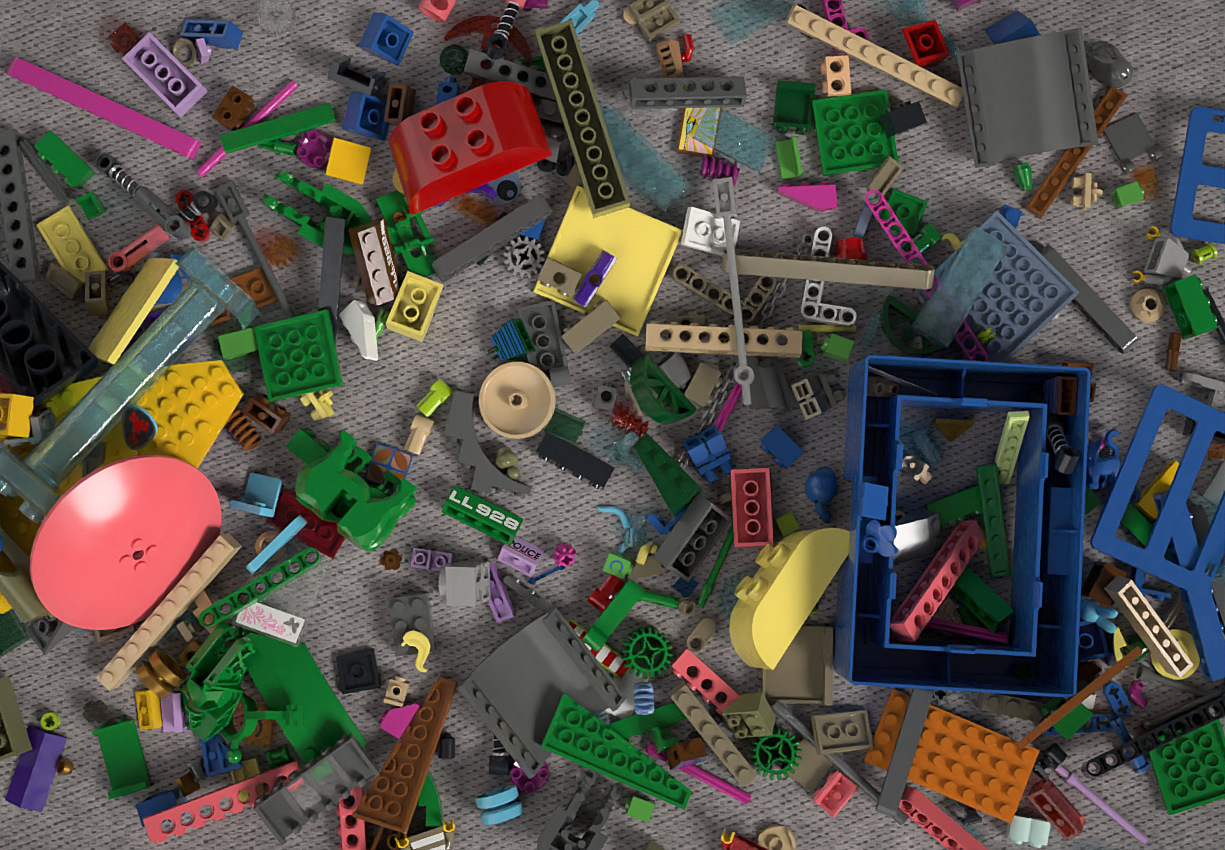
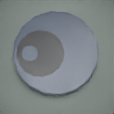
M515 172L487 183L497 193L493 200L488 198L496 205L506 206L512 204L521 193V182Z

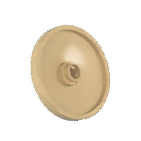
M509 362L494 369L484 380L479 393V408L484 421L494 432L507 438L523 439L539 433L549 423L555 409L556 397L550 379L536 366L524 362Z

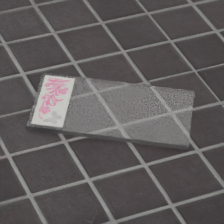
M270 525L266 535L278 536L282 531ZM275 538L265 539L262 544V550H264ZM292 538L282 547L281 552L277 556L272 557L254 575H250L248 583L311 547ZM310 553L307 556V561L314 562L317 555ZM320 553L322 558L317 567L234 616L231 624L293 645V647H299L332 559ZM293 563L290 567V571L297 572L300 568V565L298 563ZM275 574L273 581L275 583L280 582L283 578L282 574ZM260 583L256 587L257 593H262L265 590L264 583ZM247 593L242 595L240 603H245L248 600Z

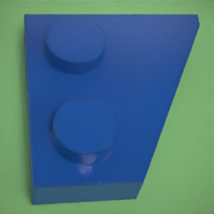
M215 734L208 741L200 739L207 777H214L244 768L241 761L235 764L228 762L226 754L230 746L221 734Z

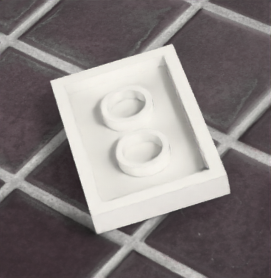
M688 207L681 245L723 257V251L727 250L723 218L718 219L715 213ZM731 219L735 250L740 221Z

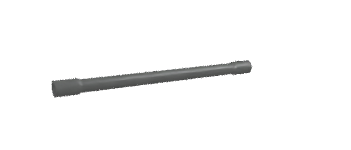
M778 699L774 701L770 706L771 709L816 748L814 733ZM824 754L826 758L876 803L878 802L880 792L838 754ZM898 808L896 816L892 818L901 826L907 821L908 816Z

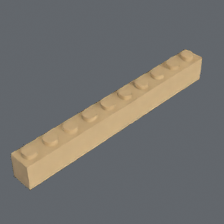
M797 5L792 6L784 24L951 107L957 108L963 97V89Z
M229 533L220 535L105 666L96 679L109 691L118 688L242 545Z

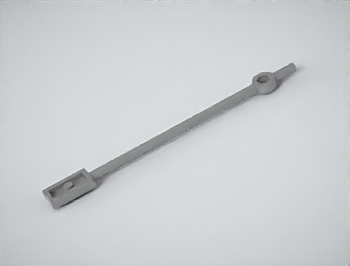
M728 177L713 180L717 218H723L739 358V367L735 370L734 378L742 386L743 404L751 405L749 385L754 381L755 375L753 370L747 366L731 222V217L737 216L733 178ZM744 373L748 374V378L745 380L741 378Z

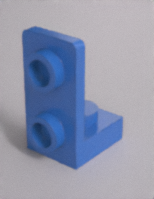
M688 506L665 527L662 525L664 520L658 514L654 516L651 513L646 519L661 535L664 533L668 535L673 530V525L680 520Z
M1131 568L1130 579L1144 597L1147 593L1152 594L1153 599L1164 601V597L1171 598L1169 593L1143 589L1142 585L1145 583L1146 574L1138 568Z

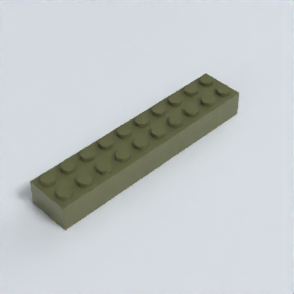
M572 20L536 30V41L593 219L629 208L630 200Z

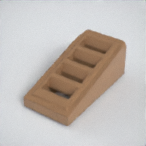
M671 39L656 44L664 77L684 78L679 41Z

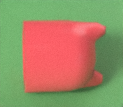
M421 0L418 9L428 17L440 23H445L457 0Z

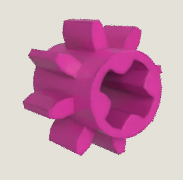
M561 543L556 548L554 547L555 554H552V557L558 566L568 567L575 562L574 556L577 553L570 543L568 545Z

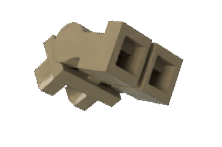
M823 373L791 385L797 401L806 399L805 402L799 404L806 420L837 406V403L844 399L840 390L832 393L829 387L836 383L833 373L827 375Z

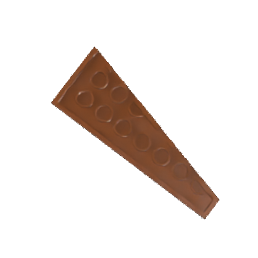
M442 677L437 678L421 708H418L415 713L416 716L411 724L406 727L404 735L396 743L384 762L380 775L374 778L370 789L362 797L355 812L353 811L352 817L407 834L458 685L457 682Z

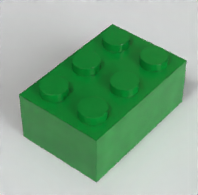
M1196 274L1162 287L1184 340L1218 328L1217 318L1209 307V298L1204 295L1202 281Z

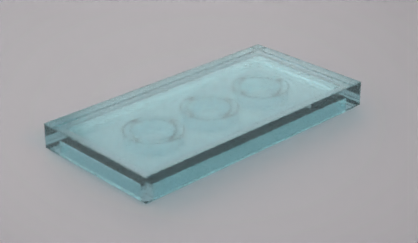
M733 0L714 11L712 15L730 45L733 46L790 12L795 3L793 0Z
M718 107L706 109L692 137L758 173L761 172L777 138Z

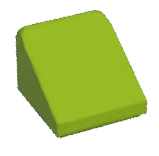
M791 511L774 520L782 537L800 529Z

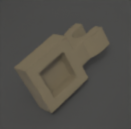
M182 621L176 625L186 642L199 638L197 633L204 630L200 623L194 625L191 622Z

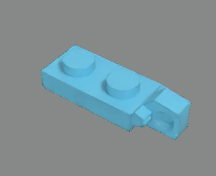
M591 0L588 4L585 2L579 4L560 23L572 20L576 34H578L596 16L594 11L600 7V3L597 0Z

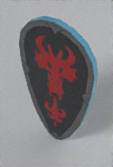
M129 404L123 409L122 413L123 438L131 450L144 448L157 434L158 427L156 421L142 407Z

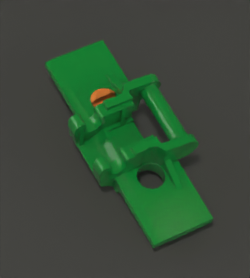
M398 190L375 199L387 223V230L395 255L400 254L403 257L409 272L425 278L435 274L431 266L434 259L427 245L435 242V239L431 237L421 216L422 212L412 215L402 193ZM413 218L424 238L422 242L419 241L418 237L415 238L411 231L410 221ZM417 248L421 253L420 257H412L410 250Z

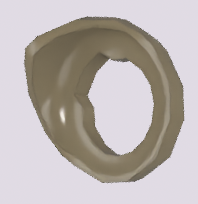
M178 38L174 42L172 48L173 56L183 66L193 64L197 58L195 44L187 38ZM184 45H188L192 50V58L188 62H183L179 57L181 47Z

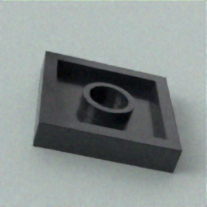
M375 649L336 656L342 695L381 688Z

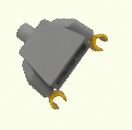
M1155 226L1150 227L1149 230L1153 231L1155 235L1146 233L1145 236L1147 239H1155L1144 270V273L1147 274L1143 275L1140 271H1135L1133 274H1138L1140 278L1139 280L1131 279V281L1138 283L1142 280L1145 283L1162 285L1172 282L1173 279H1180L1182 275H1189L1192 269L1190 265L1186 264L1189 254L1184 250L1179 238L1165 232L1160 233Z

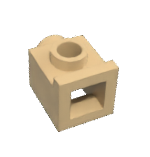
M395 676V679H390L384 698L385 703L400 707L405 705L410 682H406L407 678ZM396 687L400 689V694L398 695L393 692Z

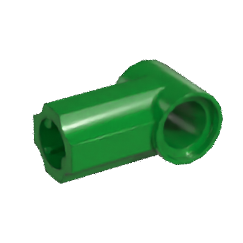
M930 222L918 232V235L912 241L920 253H922L943 236ZM909 242L903 246L905 252L911 249Z

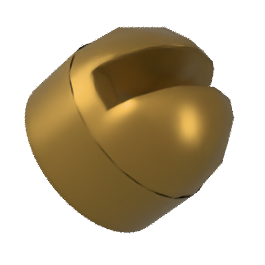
M61 759L58 762L56 771L61 775H69L72 773L71 770L74 769V764L70 760Z

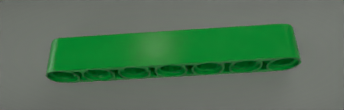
M314 548L303 550L203 610L199 615L200 624L207 628L217 627L219 624L317 567L321 562V554ZM310 553L317 555L314 562L307 561V556ZM293 563H298L300 565V568L297 572L290 571V567ZM281 573L283 576L282 580L275 583L273 581L274 575ZM264 583L265 590L262 593H257V585ZM247 593L248 600L245 603H240L239 597ZM225 604H230V612L224 614L222 607ZM208 614H213V622L206 624L205 617Z

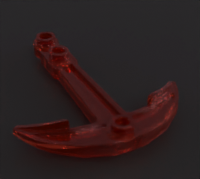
M490 15L473 16L453 26L445 35L444 40L449 41L457 37L470 36L471 32L484 34L480 49L486 51L489 37L497 30V28H491V25L493 23L499 24L501 22L500 18ZM512 25L513 28L509 31L508 42L524 57L530 66L532 65V56L528 43L519 30ZM483 61L480 64L484 70L491 68V64L488 61ZM473 77L467 91L484 85L486 81Z

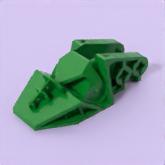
M280 169L279 173L275 175L276 179L327 209L323 220L317 225L309 216L295 211L293 208L280 203L267 194H264V199L261 203L299 225L301 228L298 234L323 248L326 216L346 218L343 254H355L348 229L372 221L363 205L327 183L323 190L320 191Z
M227 623L219 624L187 663L186 668L191 672L188 682L180 689L185 726L202 741H208L229 724L245 691L239 686L247 669V663L242 659L256 651L250 638H240L234 642L230 649L227 648L224 643L229 639L236 638L238 634L236 627L229 626Z

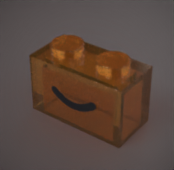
M257 705L258 711H270L268 706ZM275 719L258 720L254 732L243 739L246 741L245 746L270 748L272 746Z

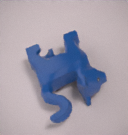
M1116 429L1109 430L1105 435L1106 445L1112 450L1111 455L1098 457L1102 440L1093 442L1091 439L1088 440L1086 486L1089 489H1098V486L1099 488H1108L1110 483L1114 484L1121 467L1119 447L1112 441L1113 436L1119 435V431ZM1102 475V481L1098 483L1099 476Z

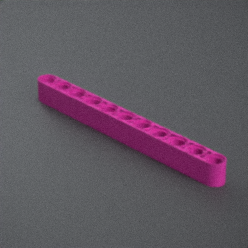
M14 56L6 72L7 75L18 78L21 82L35 86V88L52 94V96L65 102L68 101L71 105L82 110L85 109L87 112L100 118L102 117L104 120L117 126L120 125L121 128L137 133V135L145 139L155 141L154 143L167 149L170 148L172 149L171 151L185 157L187 156L191 160H194L201 145L200 141L18 57Z
M878 190L868 191L865 196L867 205L905 263L911 264V260L914 257H919L922 261L921 265H928L883 195ZM871 193L879 195L878 203L871 204L868 201ZM887 209L890 212V217L887 220L880 219V210ZM892 225L900 227L901 232L898 236L890 234L889 229ZM903 241H908L911 244L910 251L902 252L900 244ZM934 274L933 288L923 289L969 360L974 361L976 355L983 354L985 356L984 362H989L987 353ZM936 289L941 290L943 293L940 300L932 298V292ZM947 305L953 307V314L950 316H945L942 312L943 308ZM956 322L964 324V329L961 332L953 330V325ZM965 339H974V346L966 348L964 346Z

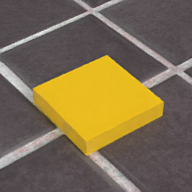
M334 138L325 176L363 185L371 148Z

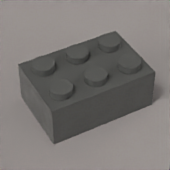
M429 593L388 598L395 657L418 654V649L415 646H409L407 643L401 646L405 633L412 630L422 632L429 639L431 645L430 652H434L436 644Z

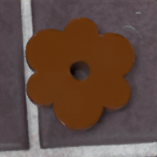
M392 549L390 552L384 551V556L380 558V563L385 566L386 570H391V568L393 570L399 569V562L402 561L399 552L396 549Z

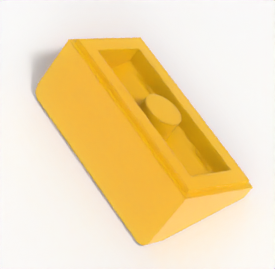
M149 689L135 691L140 730L163 727L160 697Z

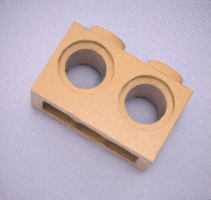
M849 56L825 57L824 63H821V75L825 76V82H822V92L826 93V98L850 95ZM830 65H837L839 71H832ZM837 83L841 89L834 90L831 84Z

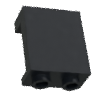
M344 55L333 60L328 79L369 96L384 89L387 82L385 78L386 72L382 71L370 78L348 69L351 57Z

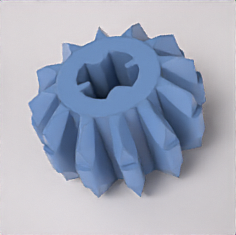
M650 682L635 683L633 692L636 714H652L654 712L653 685Z

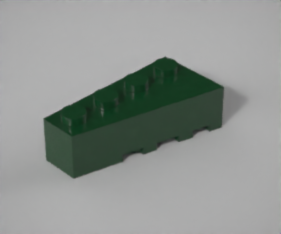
M648 433L633 446L675 517L694 500L697 494L703 491Z

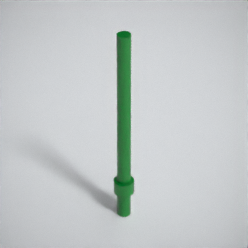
M733 523L706 584L702 586V593L696 606L704 608L709 594L712 595L713 585L734 540Z

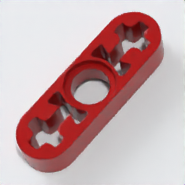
M181 190L176 195V202L180 211L187 208L186 203L181 202L184 194L187 197L190 196L187 199L189 205L193 202L194 195L188 190ZM202 214L198 215L197 220L188 221L191 227L190 233L196 241L205 242L209 239L210 230ZM198 224L200 229L205 231L203 233L204 237L196 236L199 231L196 226L192 228V225Z

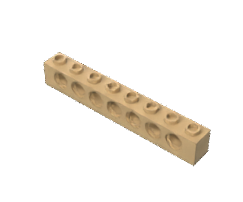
M652 321L646 327L645 351L738 355L735 325L720 327L718 324H709V327L701 326L698 323H690L689 326H685L679 322H671L670 325H664L662 322ZM758 326L743 328L744 336L748 339V342L745 343L747 356L800 358L802 354V331H798L797 328H786V330H778L777 327L759 329ZM666 332L670 334L671 338L663 340L660 335ZM686 333L690 336V339L682 341L679 336ZM705 334L709 337V340L702 342L699 336ZM721 335H725L728 337L729 341L726 343H722L719 341L718 337ZM764 337L767 340V344L761 345L757 339ZM778 338H784L787 344L781 346L777 343L776 340Z

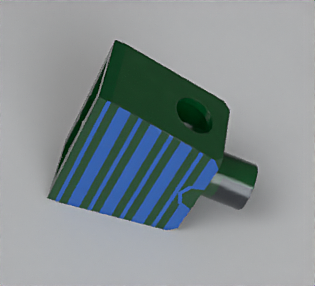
M510 319L491 336L494 346L488 349V354L492 359L499 357L501 361H511L536 352L522 319Z

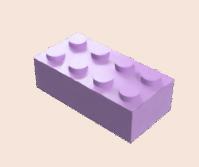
M150 32L122 58L180 117L208 92Z

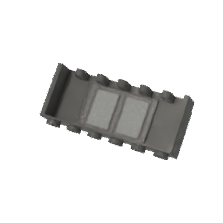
M352 732L341 736L332 747L328 746L320 753L321 755L316 759H309L304 764L305 767L299 771L297 769L288 775L287 780L277 782L271 788L272 790L266 794L262 793L255 799L254 810L281 845L285 844V838L293 832L295 835L302 830V826L308 821H311V823L316 821L319 813L325 809L331 810L334 807V803L341 797L344 799L348 798L350 791L358 785L363 787L367 783L366 779L373 774L376 777L380 775L379 768Z

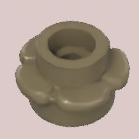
M691 597L682 598L678 604V611L680 614L690 615L695 610L696 604Z

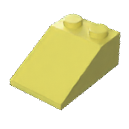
M407 271L387 318V329L423 342L444 285Z

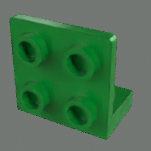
M1053 697L1043 706L1040 715L1046 719L1071 698ZM1080 703L1052 727L1065 740H1068L1093 716V713Z

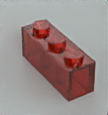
M1049 777L1046 780H1040L1033 784L1028 794V799L1064 840L1068 841L1081 834L1086 822L1085 818Z

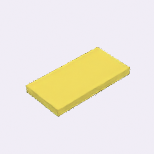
M67 205L36 224L60 266L84 283L83 286L85 285V272H107L109 270L71 206Z

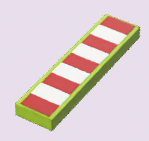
M570 618L568 621L569 625L582 640L588 631ZM584 642L598 662L622 680L631 667H624L628 660H621L623 656L605 643L596 652Z

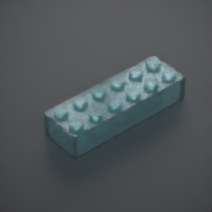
M610 104L602 112V116L620 172L664 215L690 190L691 185Z
M976 226L971 227L921 309L911 329L943 348L949 347L1008 248V245Z

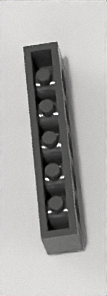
M470 49L464 74L490 83L501 81L516 82L527 87L533 97L556 102L548 75L541 72L540 68L532 65L530 67L522 66V62L513 59L510 62L504 60V56L501 59L494 60L488 57L483 49ZM483 61H488L491 64V68L484 70L480 64ZM506 67L510 73L507 76H503L499 73V69ZM525 73L528 79L525 82H521L518 80L517 75ZM543 79L546 82V86L540 88L536 85L535 81Z
M737 76L630 79L629 85L631 109L744 107L747 97L744 77Z

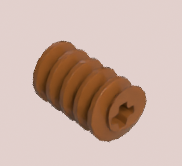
M240 408L231 414L225 427H229L228 431L234 433V439H239L237 444L243 445L241 449L245 452L259 446L264 439L258 440V437L261 435L260 432L253 433L256 427L249 428L252 421H244L247 416L245 414L240 415L243 411Z

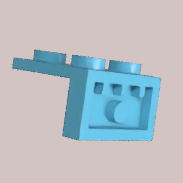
M250 473L244 499L239 498V501L230 500L229 507L258 515L274 517L282 480Z

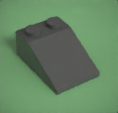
M918 509L895 522L897 536L894 540V545L899 551L893 555V564L928 556L941 549L942 539L939 512Z
M48 615L29 621L23 626L43 654H47L75 628V626L69 625L58 618L51 619Z

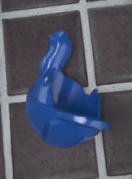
M822 467L808 476L804 489L806 496L815 504V512L820 515L819 519L825 522L831 518V514L824 506L832 500L834 494H837V481L831 468Z

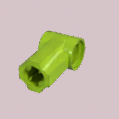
M440 378L432 385L429 393L416 407L425 416L429 417L455 391Z

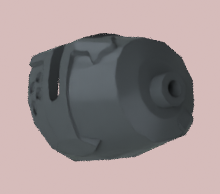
M678 352L668 353L657 366L677 388L683 390L688 386L686 382L691 378L687 363Z

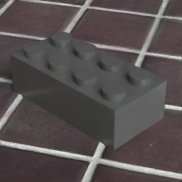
M697 494L653 558L689 582L733 519Z

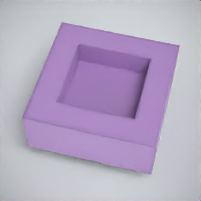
M204 38L196 39L195 46L200 63H206L209 61L211 48L209 44L205 43Z

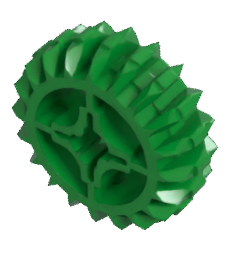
M643 627L639 628V634L636 630H633L632 634L634 637L631 635L626 636L630 642L624 641L622 643L627 647V649H621V653H626V656L621 657V660H628L624 667L631 666L630 674L636 670L635 677L637 678L641 676V673L643 679H647L648 673L651 679L655 678V673L661 676L660 668L663 671H667L664 663L671 664L667 657H673L672 653L667 652V650L672 649V646H666V643L670 641L669 638L662 640L665 633L662 632L657 635V628L652 633L651 627L646 628V633ZM646 637L654 639L660 647L653 648L650 646ZM641 639L640 650L632 653L634 644L637 640ZM645 648L646 650L650 651L655 650V652H652L651 655H648L649 658L644 655L638 656V654L643 653V651H645ZM661 653L660 661L653 667L654 656ZM641 658L645 665H647V669L639 667L634 659Z
M780 727L777 733H775L773 728L772 735L757 736L760 741H752L757 747L750 748V751H755V755H750V759L756 758L757 760L752 763V766L759 764L760 767L756 772L760 773L764 770V778L770 773V780H774L775 774H777L778 780H782L781 774H784L785 778H789L787 771L789 770L794 774L795 770L792 766L794 765L799 768L800 765L795 761L796 759L802 760L801 756H797V753L802 752V749L795 748L800 742L796 741L793 743L792 740L796 736L791 735L788 738L789 730L781 734L782 728ZM780 737L779 742L774 747L764 744L770 738ZM785 742H787L791 748V758L786 756L783 752ZM776 748H779L778 753L782 757L773 759V754L767 749L776 750ZM761 749L769 755L767 766L762 762ZM779 760L788 763L781 770H771L773 765Z

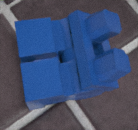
M716 425L700 432L703 440L696 434L682 442L700 476L704 477L709 484L718 480L714 470L721 468L724 475H728L731 473V470H734L731 463L732 458Z

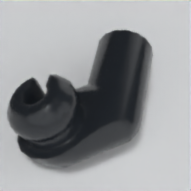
M119 272L107 279V283L111 288L118 284L130 286L135 278L130 273Z

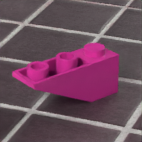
M821 182L819 185L812 186V183H801L800 186L782 184L777 189V194L814 211H832L837 208L836 184L831 185V182Z

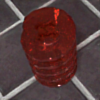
M620 404L608 422L613 420L612 427L619 424V431L626 428L625 435L632 432L631 439H635L638 436L639 441L650 428L648 427L649 421L647 420L642 423V416L635 419L636 413L633 412L629 415L630 409L627 408L622 411L623 404Z

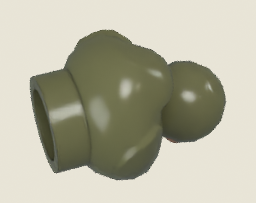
M510 447L499 449L496 452V466L500 469H506L508 478L512 480L517 479L520 474L518 468L515 467L518 463L517 454L512 452Z

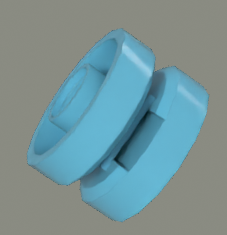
M516 785L495 788L475 797L477 807L486 809L480 814L482 825H492L507 821L524 812L521 802L513 801L519 795Z

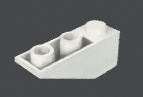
M353 300L339 314L343 321L342 325L351 334V339L359 347L362 357L377 361L378 351L374 316L366 303Z

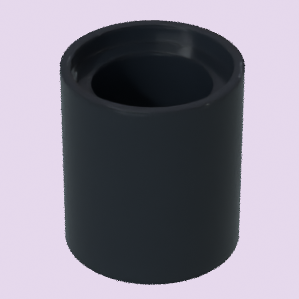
M445 737L439 738L438 758H455L454 737H450V739H445Z

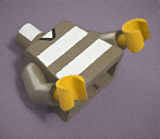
M451 818L452 822L449 824L445 823V819L442 820V826H431L407 835L403 833L404 838L398 840L395 837V841L401 850H451L454 840V819Z

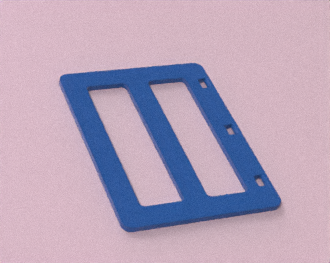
M1195 107L1191 110L1170 232L1176 237L1225 245V224L1195 220L1192 217L1198 185L1225 189V169L1202 164L1207 132L1225 134V111ZM1213 114L1223 116L1222 122L1212 121Z
M1156 385L1153 388L1090 539L1092 548L1195 595L1204 596L1208 593L1225 552V491L1192 570H1187L1166 560L1164 554L1214 433L1218 431L1225 434V413L1165 385ZM1171 409L1194 420L1196 425L1144 549H1141L1117 538L1115 533L1166 410ZM1208 563L1213 564L1209 575L1204 573Z

